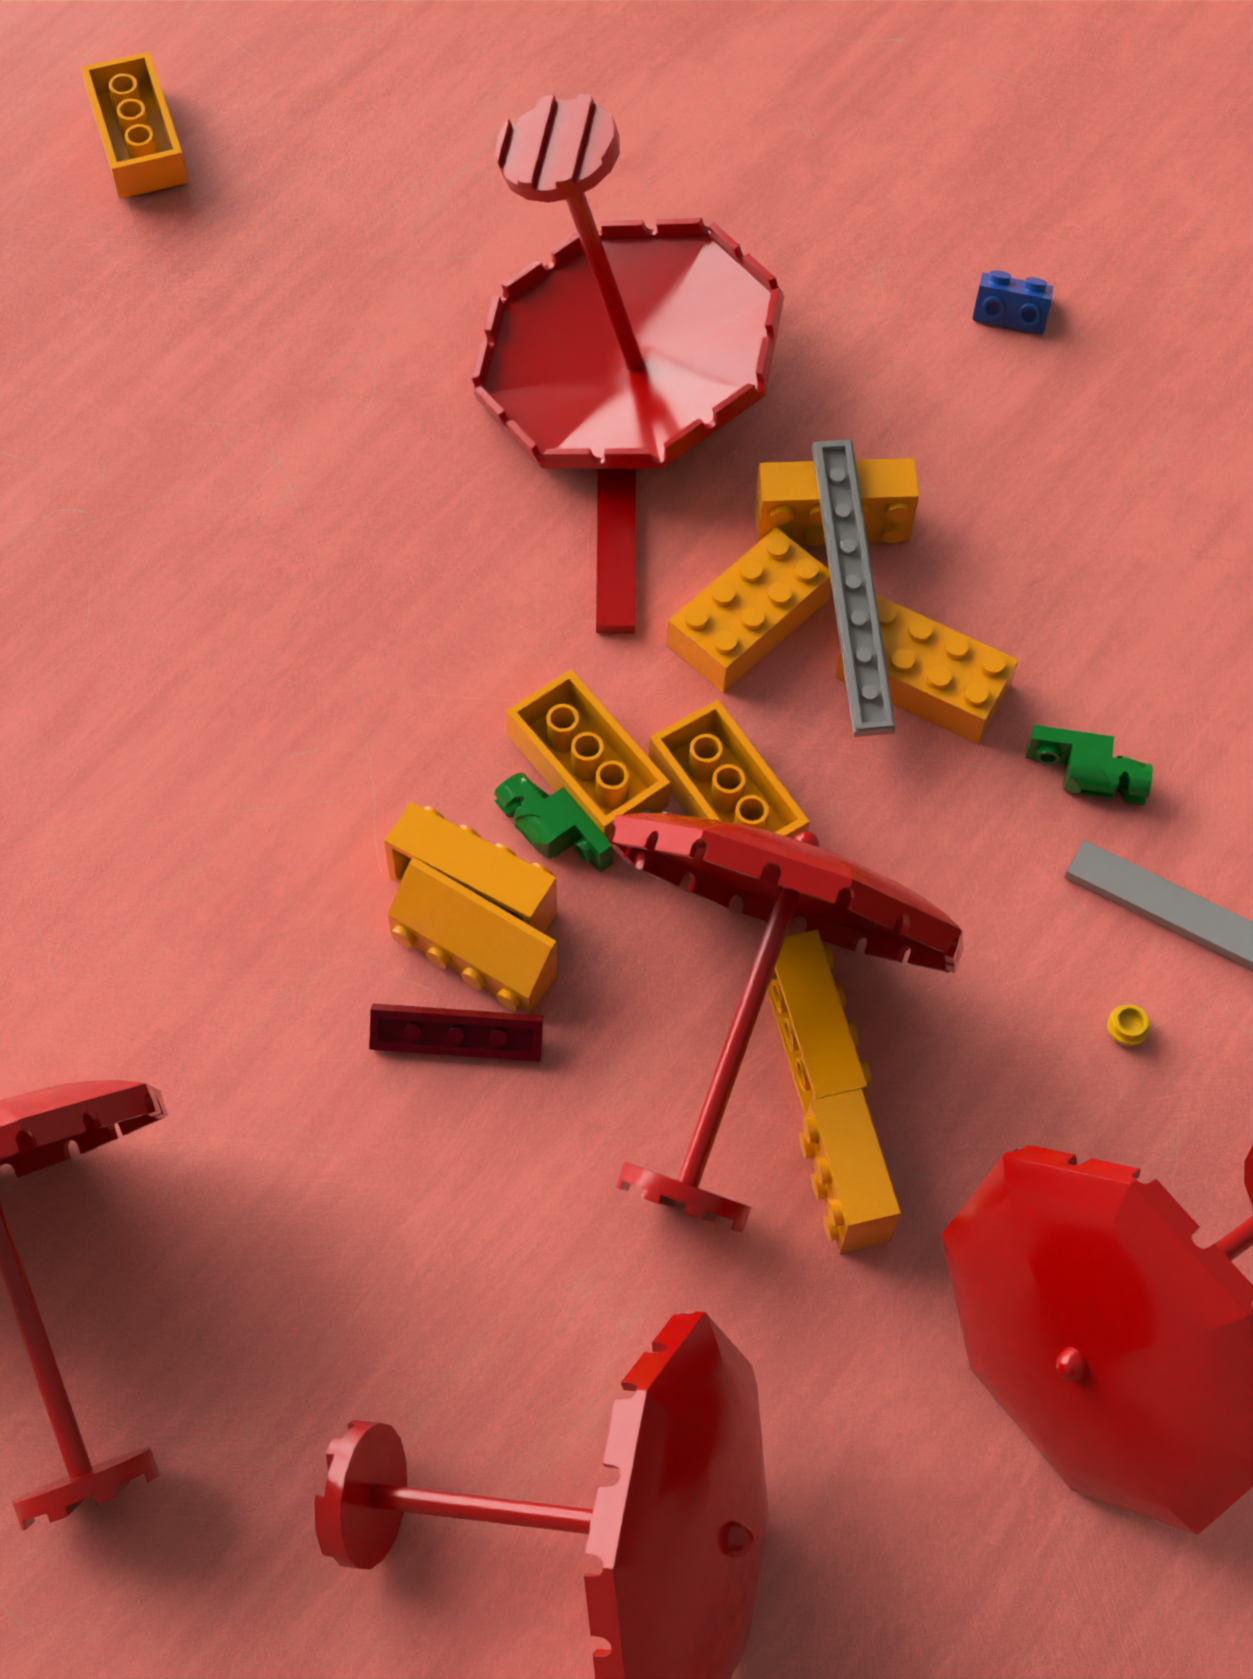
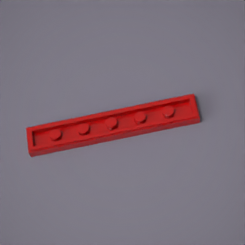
M598 469L596 633L635 634L636 469Z

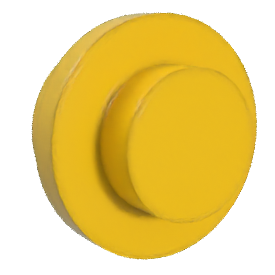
M1136 1005L1118 1006L1110 1013L1107 1020L1109 1035L1115 1042L1124 1046H1137L1141 1044L1150 1032L1151 1026L1147 1014Z

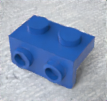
M993 270L990 271V274L982 272L972 318L977 322L1042 334L1045 330L1054 286L1047 285L1045 280L1035 277L1020 280L1011 278V275L1004 271Z

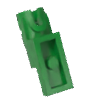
M1033 725L1027 742L1025 758L1034 759L1043 764H1065L1063 790L1075 794L1102 797L1110 801L1113 800L1115 792L1119 791L1124 803L1145 805L1146 797H1149L1153 774L1152 764L1142 763L1124 756L1113 758L1114 736Z
M517 773L503 781L495 789L494 795L497 799L494 801L507 817H514V827L546 858L551 859L574 845L575 851L582 861L586 864L591 862L599 872L613 864V847L608 843L609 839L564 787L549 796L534 784L526 774Z

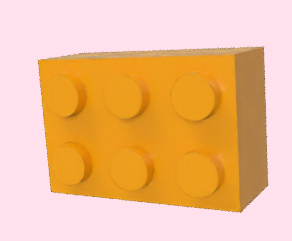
M862 1088L810 1100L807 1117L802 1118L803 1133H799V1143L803 1157L805 1159L811 1158L815 1173L811 1174V1183L817 1200L823 1199L827 1214L823 1215V1223L828 1240H836L839 1254L891 1242L901 1212Z

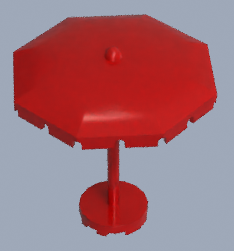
M577 94L576 99L568 98L556 101L554 95L542 97L537 100L534 109L524 113L513 124H511L510 119L505 122L496 139L495 158L510 190L532 201L550 203L566 200L577 232L550 250L552 260L548 265L543 266L542 262L537 259L501 284L503 289L501 297L493 294L484 328L487 342H481L471 378L474 383V395L542 469H663L766 395L784 294L779 288L776 278L749 253L744 256L740 245L715 222H712L707 227L704 225L702 218L657 219V229L653 230L645 226L644 220L600 221L601 230L598 231L585 192L598 185L612 171L620 155V136L613 116H610L606 109L595 104L593 98L586 94Z
M669 813L616 815L608 843L616 852L620 853L619 855L627 864L635 865L636 869L675 886H680L683 876L688 873L691 880L687 891L725 908L729 907L732 897L738 895L743 900L742 914L767 922L678 1179L624 1162L616 1184V1188L629 1191L631 1184L644 1189L641 1198L657 1204L673 1207L676 1201L687 1204L684 1214L701 1220L715 1222L717 1215L733 1220L731 1230L743 1233L751 1207L699 1188V1184L792 920L798 916L804 917L807 920L805 932L818 930L822 941L851 951H855L859 940L866 938L867 945L864 954L902 963L906 951L910 949L907 963L947 973H955L963 952L962 929L946 913L902 884L837 853L820 848L817 836L809 831L801 832L794 838H789L751 825Z
M91 1080L56 1085L0 1100V1167L5 1164L11 1165L17 1178L72 1159L68 1149L69 1143L72 1140L77 1143L80 1154H84L118 1139L115 1123L119 1125L122 1136L162 1120L164 1119L163 1117L168 1116L161 1091L140 1082ZM0 1199V1275L68 1472V1476L39 1487L12 1501L21 1530L24 1531L35 1522L34 1517L47 1514L50 1523L68 1517L89 1497L94 1496L96 1505L116 1498L130 1483V1480L145 1474L148 1483L160 1476L149 1447L91 1466Z
M1027 1145L1020 1150L1017 1148L1013 1151H1008L1001 1156L941 1234L970 1370L1072 1491L1198 1535L1253 1487V1285L1231 1262L1253 1245V1216L1218 1242L1203 1249L1195 1245L1192 1240V1234L1200 1226L1156 1178L1147 1184L1139 1182L1137 1178L1140 1176V1168L1093 1158L1076 1165L1077 1159L1075 1154L1033 1145ZM1253 1145L1244 1161V1184L1252 1207Z
M695 1311L692 1314H673L652 1341V1352L658 1353L644 1352L621 1382L623 1390L635 1391L636 1393L629 1399L615 1398L602 1462L605 1467L619 1469L620 1479L614 1486H598L594 1509L408 1488L407 1460L402 1440L392 1425L353 1420L348 1423V1431L343 1439L334 1438L326 1451L328 1474L324 1496L315 1495V1531L321 1553L324 1556L333 1557L342 1567L371 1570L384 1560L392 1547L404 1512L588 1534L585 1554L598 1556L603 1562L601 1574H584L590 1636L605 1638L612 1648L611 1650L596 1649L593 1653L595 1679H731L746 1651L750 1635L769 1517L758 1389L752 1364L706 1312Z

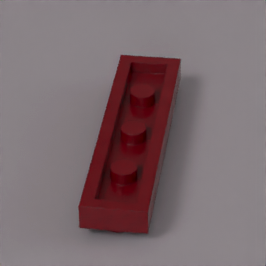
M373 1003L370 1009L369 1050L541 1062L544 1015Z

